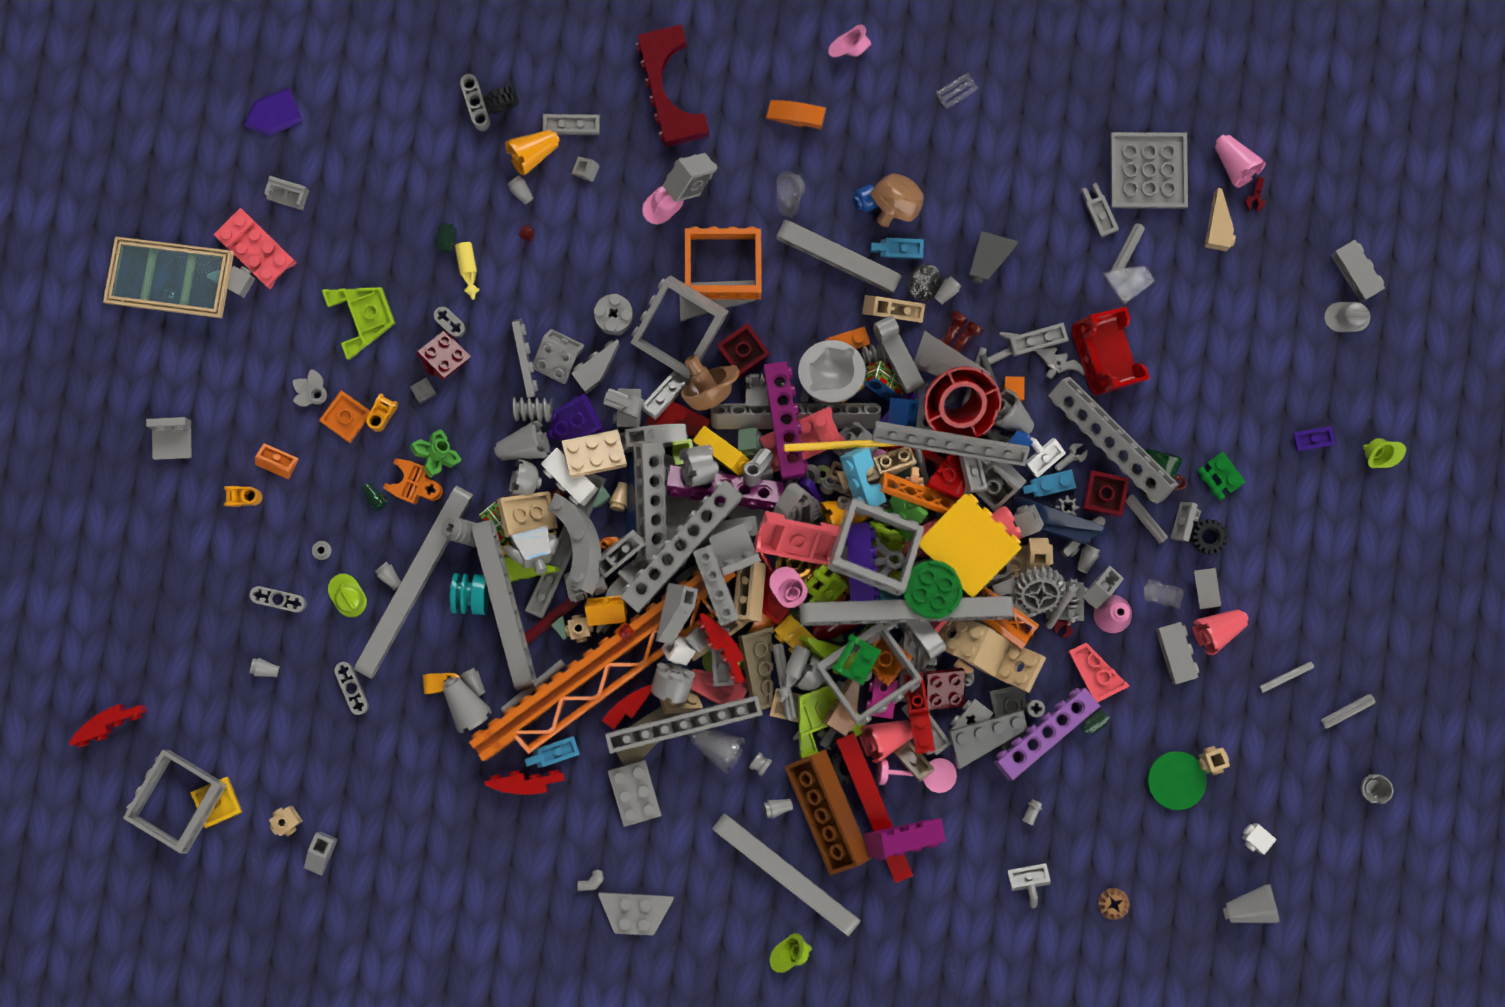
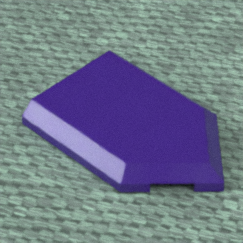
M290 88L254 101L244 127L270 136L302 123V117Z
M585 394L580 395L552 412V421L547 438L562 442L563 440L588 436L602 428V423Z

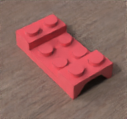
M241 208L213 234L230 251H233L234 255L269 289L273 287L275 280L287 268L297 264Z
M831 406L797 421V423H801L802 429L799 439L804 443L845 441L833 421ZM773 431L759 437L763 448H767L775 456L771 464L775 473L780 471ZM790 435L784 437L786 443H792L795 440ZM826 450L805 451L802 453L803 460ZM795 454L787 456V460L790 462H795L798 459Z
M765 511L754 541L755 551L821 565L825 564L827 566L839 526L823 522L820 523V526L785 519L783 514Z

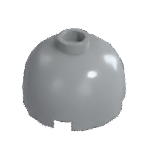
M517 459L514 466H518V468L512 471L509 492L511 493L509 496L531 495L536 489L540 488L542 478L539 477V472L534 464Z
M811 652L800 680L793 686L804 691H813L821 685H825V680L816 669V665L822 659Z

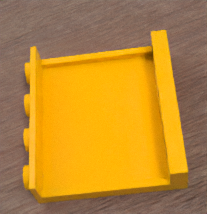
M965 493L921 538L919 547L932 560L941 561L951 566L956 571L963 590L972 598L1022 547L1019 545L1021 541L1015 535L1010 536L1005 532L1007 528L1000 521L996 523L991 518L993 514L986 507L982 509L977 504L979 501L971 493L969 495Z

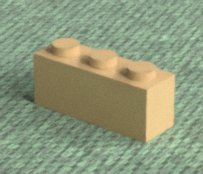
M757 562L737 570L734 606L741 621L761 622L766 564Z

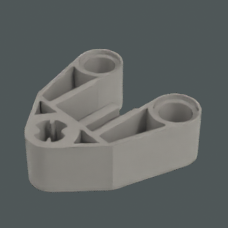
M791 483L787 486L773 511L774 513L783 514L785 519L797 520L798 522L801 521L820 526L821 522L824 523L818 500L797 483Z

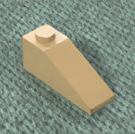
M1218 188L1213 196L1204 247L1227 251L1231 246H1234L1236 236L1233 235L1234 227L1221 188Z
M865 295L862 314L885 318L893 315L895 319L923 323L925 304Z
M1029 538L1027 568L1033 570L1034 566L1038 569L1042 565L1045 569L1049 568L1050 545L1048 538Z

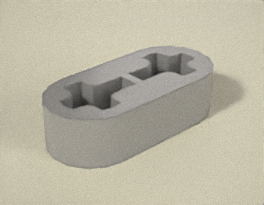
M439 307L435 310L434 319L451 336L459 338L465 334V325L448 308ZM440 312H447L446 316L449 319L448 322L445 321L443 318L439 320ZM452 322L456 326L461 325L459 327L461 330L459 333L457 331L453 333L454 329L450 325Z

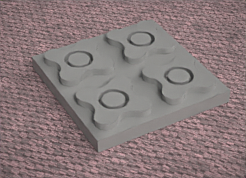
M1111 132V208L1187 209V133Z

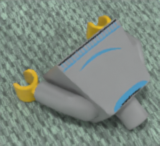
M547 526L513 534L511 535V545L509 541H506V545H501L503 555H508L526 569L534 567L536 574L545 573L547 571L545 564L551 562V556L555 554L557 549V531L554 530L553 533H548Z

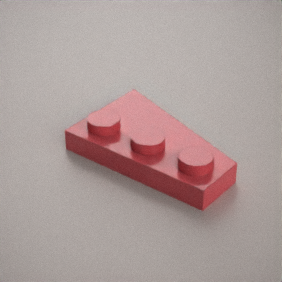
M1087 643L1068 651L1087 690L1097 702L1130 686Z
M698 669L692 670L695 673L691 691L718 705L743 699L748 691L746 678H744L745 681L739 684L734 680L732 686L714 687L713 672Z

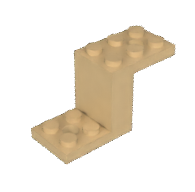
M973 620L947 621L938 632V635L945 643V652L966 661L985 674L1028 693L1046 659L1043 655L1029 649L1019 648L996 631ZM953 630H956V635L953 638H950L951 632ZM1021 663H1024L1023 670L1018 672V666Z

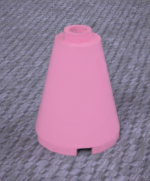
M1222 135L1216 140L1215 149L1235 187L1239 188L1253 180L1252 176L1255 173L1259 174L1265 167L1266 163L1262 158L1232 136Z
M1111 595L1099 608H1094V621L1101 630L1108 633H1118L1126 629L1130 624L1132 610L1124 598L1118 595Z

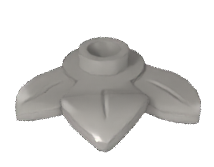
M311 369L308 379L293 380L294 389L298 393L293 402L297 405L305 407L312 403L319 405L325 402L327 392L323 388V378L318 372ZM320 392V398L316 399L315 394Z

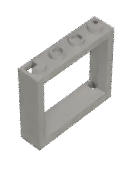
M670 275L660 281L657 287L660 289L657 295L654 294L649 301V305H651L649 310H645L640 318L642 323L632 332L631 336L633 339L631 344L689 379L691 372L686 365L641 338L668 288L715 316L694 355L698 356L700 362L729 311Z
M852 499L846 505L827 568L899 596L906 590L924 527L920 526L916 521L902 519L896 513H887L881 507L867 505L861 499ZM855 511L913 534L899 581L840 558Z
M877 623L858 636V638L869 643L878 636H881L912 680L858 716L827 672L834 663H837L845 646L816 665L817 671L856 726L867 724L872 720V715L883 713L888 709L887 705L891 702L897 703L904 698L903 694L909 690L913 692L920 687L919 683L922 680L883 623ZM855 645L850 655L858 651L860 647Z
M162 750L160 755L156 756L153 767L147 771L144 783L136 790L134 800L126 807L128 810L123 819L175 851L188 853L227 784L171 750ZM171 760L211 783L209 790L179 841L139 817L140 812Z

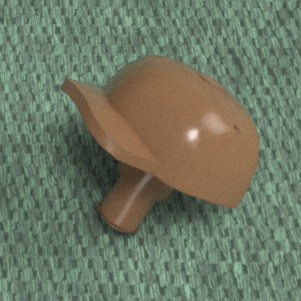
M896 173L885 176L870 193L882 210L876 220L883 227H889L893 218L908 222L913 221L920 213L924 202L923 193L918 185L910 178Z
M690 356L684 364H686L691 372L690 378L692 380L683 388L681 392L682 398L691 408L697 411L719 405L730 395L732 383L739 376L740 371L735 365L720 366L708 370L706 366H702L698 356Z

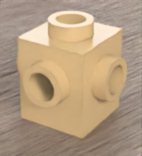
M583 614L571 616L572 620L567 621L568 625L565 626L567 637H571V640H576V643L588 641L587 638L592 637L591 632H594L593 626H588L587 618L583 617ZM577 625L582 626V630L580 632H577L575 630V627Z
M1211 746L1203 749L1204 753L1199 754V765L1202 770H1205V773L1217 775L1224 772V768L1230 766L1229 758L1224 748Z
M288 806L284 810L282 807L272 813L274 817L269 820L271 823L270 828L274 834L279 836L286 834L287 837L297 831L295 827L303 822L293 806Z

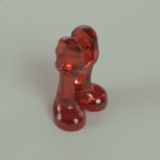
M956 310L951 315L952 325L941 340L948 346H950L957 333L968 321L963 314ZM969 321L961 336L951 348L961 352L969 339L973 336H980L984 330L976 323Z

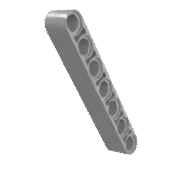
M788 220L783 221L776 235L779 241L885 292L893 294L902 277L899 273Z

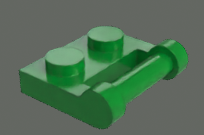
M850 634L847 639V645L837 663H834L831 669L863 686L881 650ZM857 645L860 649L851 666L846 670L843 667L854 646Z

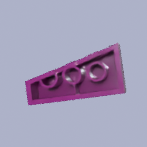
M941 818L928 819L864 834L868 857H876V860L886 859L890 855H904L906 851H921L922 847L926 846L928 848L939 847V843L946 841Z

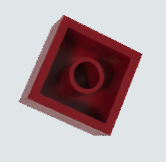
M748 323L717 344L718 351L728 365L738 367L740 371L738 379L770 358V353Z
M1091 470L1087 476L1081 510L1116 518L1121 517L1130 478Z

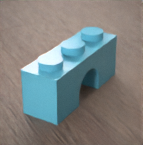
M869 447L855 448L840 456L842 468L853 499H861L870 506H879L885 503L886 499L884 493L881 492V484H868L866 479L869 468L875 466Z

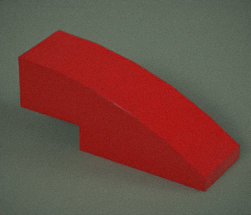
M652 684L629 694L619 701L605 715L602 721L611 728L616 729L626 714L633 718L652 693Z

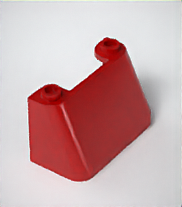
M1127 307L1091 314L1072 325V336L1089 388L1094 395L1105 394L1150 379L1147 367L1142 363H1134L1124 332V328L1129 326L1131 319Z

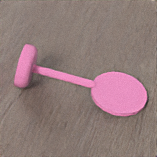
M885 758L877 762L876 782L878 785H885L888 775L913 776L910 771L889 770V764ZM943 758L931 760L929 763L934 767L935 771L923 780L926 787L936 793L950 790L957 778L954 765Z

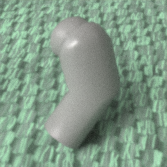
M594 870L592 872L593 876L588 881H578V891L597 889L603 882V872L601 870Z

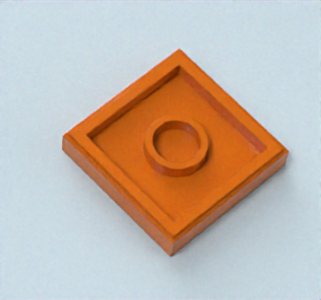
M341 390L319 421L351 443L366 423L370 410Z

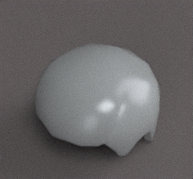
M1371 774L1365 777L1360 787L1362 796L1371 803L1385 804L1392 798L1394 792L1392 783L1386 777L1379 774Z

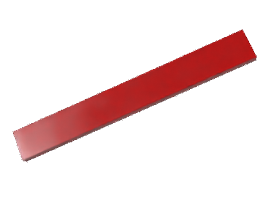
M852 732L835 739L873 831L892 828L893 825L855 733ZM905 854L887 856L888 858L885 860L895 883L913 876Z

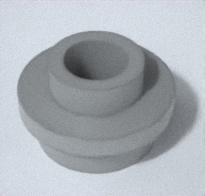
M325 541L316 542L312 548V554L318 560H326L332 552L330 544ZM320 547L325 549L323 554L318 552Z

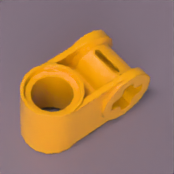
M382 393L379 394L367 416L366 422L368 426L375 432L384 430L395 413L398 402L385 398ZM381 418L379 425H372L373 419Z
M224 486L226 491L224 506H255L262 501V493L256 488ZM253 491L255 497L252 501H249L248 495Z
M455 673L424 674V694L443 692L444 682L450 677L460 678L459 675Z

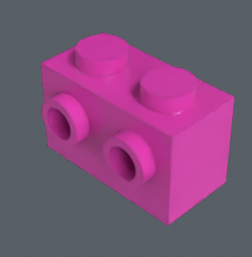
M874 677V681L870 680L869 692H872L871 700H867L866 711L895 692L898 680H894L888 687L878 677ZM891 702L887 705L888 709L883 713H875L872 716L893 719L895 703Z

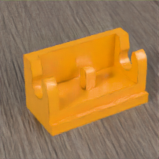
M622 595L588 598L585 604L588 626L626 623L627 605L626 601L621 598Z

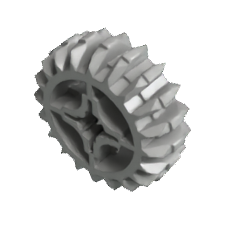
M1043 565L1038 569L1034 566L1033 570L1027 568L1026 573L1021 572L1020 577H1016V585H1014L1016 594H1014V597L1019 600L1018 605H1024L1023 610L1027 609L1029 613L1034 610L1036 614L1039 611H1043L1045 614L1048 609L1053 612V607H1058L1059 602L1066 593V583L1063 576L1059 575L1057 570L1053 571L1051 567L1045 569Z

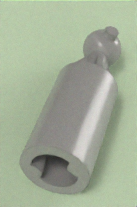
M795 644L784 671V687L778 689L780 702L792 696L789 689L800 680L812 651Z

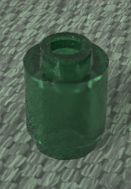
M442 223V226H438L437 250L453 252L457 229L453 228V224Z
M1102 708L1096 709L1082 721L1080 726L1087 735L1090 733L1093 736L1108 725L1107 722L1110 721V718Z

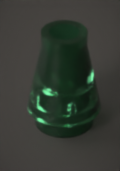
M371 482L362 487V491L371 509L380 511L388 504L387 497L375 488Z

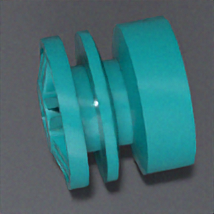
M454 573L449 590L451 612L458 614L460 608L461 614H466L468 606H470L472 614L486 615L489 592L484 575L474 574L472 583H469L468 574L463 575L461 582V575Z

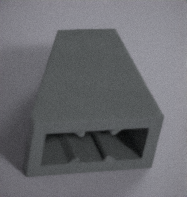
M981 231L968 278L972 279L971 281L976 284L987 283L1014 251L1018 241Z

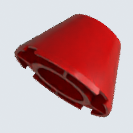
M969 366L955 367L939 375L928 388L924 400L925 417L933 431L976 438L985 434L994 425L998 412L1001 409V395L995 381L986 372ZM961 386L971 387V395L963 406L957 409L944 408L945 399L953 389Z

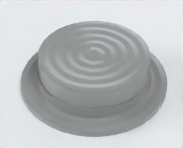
M837 340L822 341L811 346L803 354L798 367V376L803 389L811 397L827 403H838L853 397L862 387L866 374L865 363L860 353L851 345Z

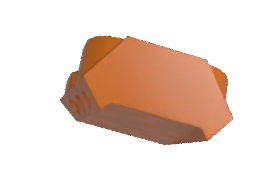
M881 637L872 645L880 649L881 653L871 671L888 687L904 668ZM898 644L908 660L911 661L913 657Z

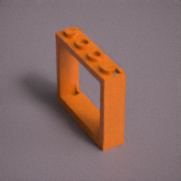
M695 226L685 228V284L708 299H761V228L752 226L747 228L733 226L728 228L714 226L709 228ZM691 240H755L756 285H691Z

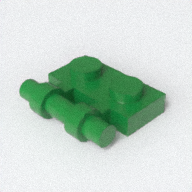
M1223 451L1206 463L1210 468L1208 472L1203 466L1197 469L1202 482H1206L1211 489V494L1215 495L1219 501L1226 497L1221 490L1225 488L1230 494L1246 482ZM1214 474L1221 483L1218 486L1211 478Z

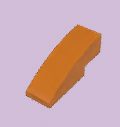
M770 100L766 119L802 128L807 126L821 130L826 108L799 102Z

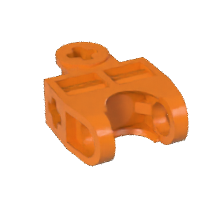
M394 459L393 464L399 466L403 471L404 477L398 484L389 485L384 483L383 488L415 505H417L420 497L430 501H437L442 497V486L428 478L423 469L424 466L408 460ZM429 488H434L436 491H435V493H432V492H431V494H430V492L428 491V489H429Z

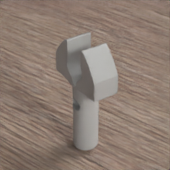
M1076 443L1068 448L1070 454L1054 466L1055 469L1059 472L1074 460L1079 461V463L1085 460L1087 450L1081 455H1074L1076 449L1083 444Z

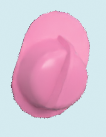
M857 25L849 32L835 39L829 47V55L839 57L848 54L856 57L862 54L871 45L870 40L865 35V26Z
M661 186L644 202L642 208L643 216L652 224H663L679 211L684 200L675 202L666 189Z
M780 567L772 573L770 587L778 601L787 608L800 607V604L807 597L808 590L799 574L790 567Z

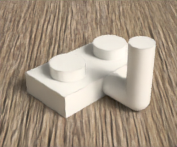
M1033 437L1030 439L1033 441L1031 445L1036 453L1027 459L1026 466L1037 478L1066 454L1055 438H1052L1043 447L1037 439Z

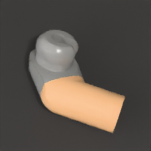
M958 658L954 667L965 670L964 686H970L974 683V670L970 665Z

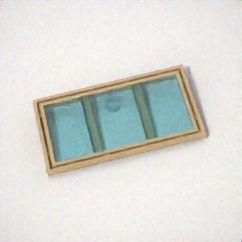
M115 237L103 303L222 319L234 252Z

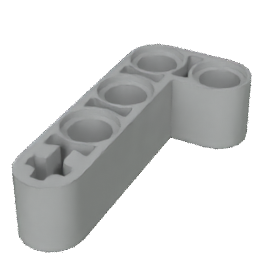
M893 315L874 323V334L904 392L909 394L924 387L923 379L899 335V326Z

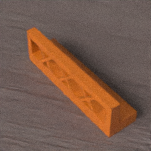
M886 472L883 473L877 483L881 484V492L942 514H945L955 504V500L933 489Z
M986 586L981 589L983 597H1000ZM965 592L962 598L971 597ZM1014 606L1013 614L1015 619L982 620L1021 649L1024 648L1031 635L1039 626V624ZM1020 623H1027L1032 628L1027 633L1021 629Z

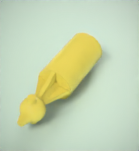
M463 242L455 245L459 272L468 285L464 292L474 300L476 293L479 292V288L474 285L477 269L471 242Z

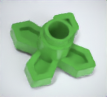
M441 429L430 435L429 442L419 439L410 445V449L415 456L426 458L423 469L429 478L441 472L442 464L451 468L461 461L457 452L450 450L448 438Z
M892 496L890 499L892 508L883 510L887 513H896L902 519L907 521L913 520L919 524L928 515V512L922 507ZM882 522L885 526H891L887 523ZM897 528L899 534L905 537L904 541L909 542L912 539V533Z

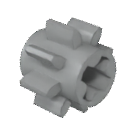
M1067 495L1064 501L1060 498L1057 500L1060 505L1054 507V509L1076 516L1074 511L1080 508L1074 503L1076 498L1070 500ZM1067 504L1070 505L1069 510L1064 511Z

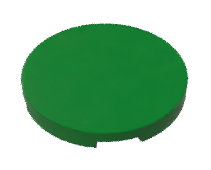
M929 560L912 568L903 595L906 604L915 614L922 618L933 620L944 618L957 608L962 598L963 588L956 571L951 566L941 561Z
M1180 751L1168 752L1158 757L1150 766L1147 776V785L1155 801L1173 810H1183L1194 806L1202 798L1207 784L1205 770L1201 769L1199 761L1192 755Z

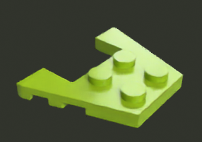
M382 287L322 290L328 307L347 301L357 327L359 337L341 343L347 360L352 359L395 325Z
M828 685L798 696L799 751L801 758L818 752L812 733L827 727L826 724L822 723V720L836 699ZM855 724L852 732L855 733L856 737L863 734V730L860 731V728L864 725L859 724L856 726Z

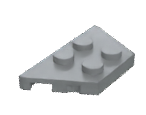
M599 892L601 903L616 934L654 935L674 900V896Z

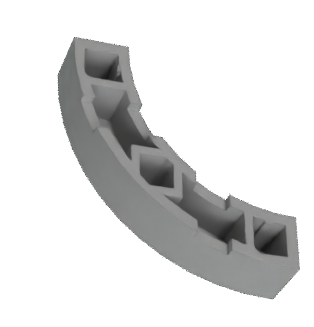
M555 493L547 511L556 515L566 526L573 549L571 571L566 583L593 595L600 575L598 568L599 560H601V546L597 531L590 518L586 516L580 507Z

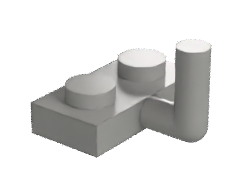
M1040 864L1008 870L1011 890L1016 891L1028 888L1030 896L1029 905L1031 908H1036L1038 901L1036 887L1050 885L1051 882L1047 865Z

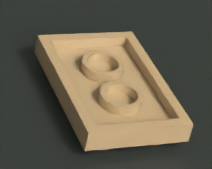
M618 430L562 441L570 478L627 467Z
M549 491L497 499L505 537L547 526L548 531L558 528L555 515L547 511L551 503Z

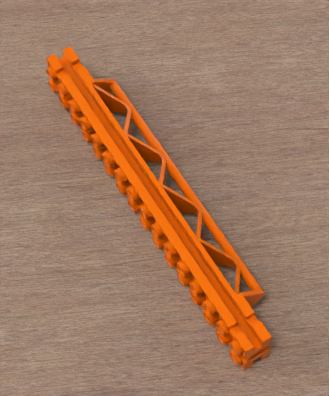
M699 569L692 574L693 578L687 581L685 579L678 584L698 589L696 604L689 627L681 630L680 634H678V636L685 638L697 627L701 628L698 620L695 622L701 601L709 610L706 614L712 619L717 616L707 602L710 596ZM734 572L723 575L726 585L736 578ZM666 594L661 597L662 601L657 605L654 602L645 608L647 612L642 616L637 614L629 620L631 624L627 627L622 625L614 631L615 635L612 638L606 637L598 643L599 647L597 649L591 648L582 655L584 657L579 662L574 660L567 665V671L564 673L558 672L552 676V682L548 685L543 683L535 689L536 693L533 696L527 695L519 701L520 705L518 707L512 706L503 712L505 715L503 718H495L488 723L487 726L489 728L487 730H479L471 736L473 740L469 743L473 749H476L481 760H489L515 740L530 754L662 657L664 652L661 648L650 656L649 654L656 634H658ZM650 637L644 659L640 663H614ZM611 667H634L604 689ZM604 670L598 694L593 697H568ZM566 700H589L558 723ZM558 704L553 725L549 730H523ZM522 734H542L529 745L522 736Z

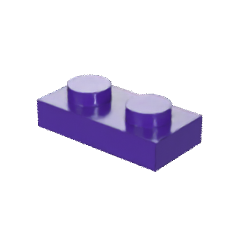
M1332 426L1293 433L1296 452L1336 444Z

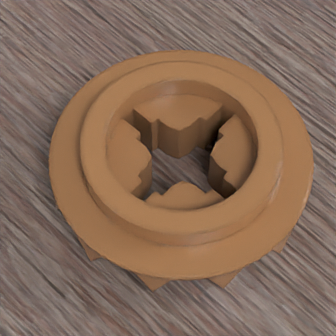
M1110 888L1100 895L1098 907L1104 917L1117 920L1123 918L1128 913L1129 899L1122 890ZM1110 897H1111L1114 901H1120V902L1117 904V907H1118L1117 909H1118V911H1117L1116 909H1114L1113 907H1112V908H1108L1109 905H1111V899H1110Z

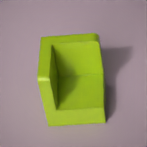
M692 439L672 442L671 452L675 466L680 467L684 465L683 459L680 460V451L693 447Z

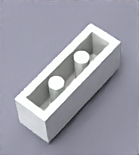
M558 448L541 463L545 468L543 472L550 479L554 477L558 481L556 485L563 492L567 490L571 494L569 496L570 500L576 505L580 503L582 506H585L599 492V489L586 476L570 478L564 453Z

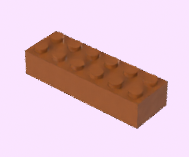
M826 749L784 766L829 874L833 875L857 867L872 859L868 857L865 841Z

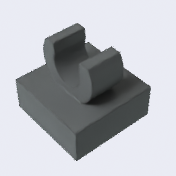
M832 728L828 731L820 729L817 733L823 739L820 745L831 751L837 744L835 739L842 736V734Z

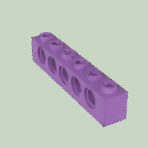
M1086 688L1074 689L1069 694L1070 698L1057 703L1054 706L1055 710L1051 714L1049 712L1044 714L1040 718L1041 722L1035 726L1033 724L1025 731L1027 733L1025 736L1016 738L1011 742L1012 747L1008 750L1003 749L996 755L997 759L994 763L1008 780H1014L1100 707ZM1073 703H1076L1078 706L1076 713L1071 710ZM1058 715H1061L1064 719L1061 726L1057 723ZM1044 727L1048 728L1049 730V736L1047 738H1045L1042 735V730ZM1030 739L1035 743L1033 750H1030L1027 746ZM1015 752L1020 754V760L1017 763L1013 760Z

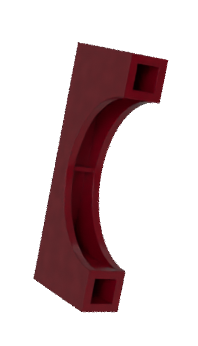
M682 24L639 34V41L636 42L638 53L642 52L643 59L640 62L642 70L647 71L648 77H645L647 89L651 88L652 95H649L651 105L656 106L657 112L654 113L656 124L661 126V130L658 131L661 142L665 141L666 147L709 137L705 113L691 114L680 110L668 99L662 86L663 71L668 60L676 52L687 48Z

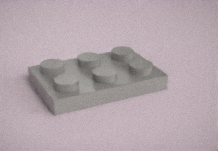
M645 759L608 770L624 827L661 816Z

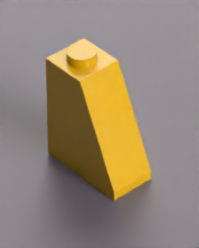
M703 426L692 440L697 446L711 445L713 460L737 476H742L745 465L751 462L743 453L706 426Z

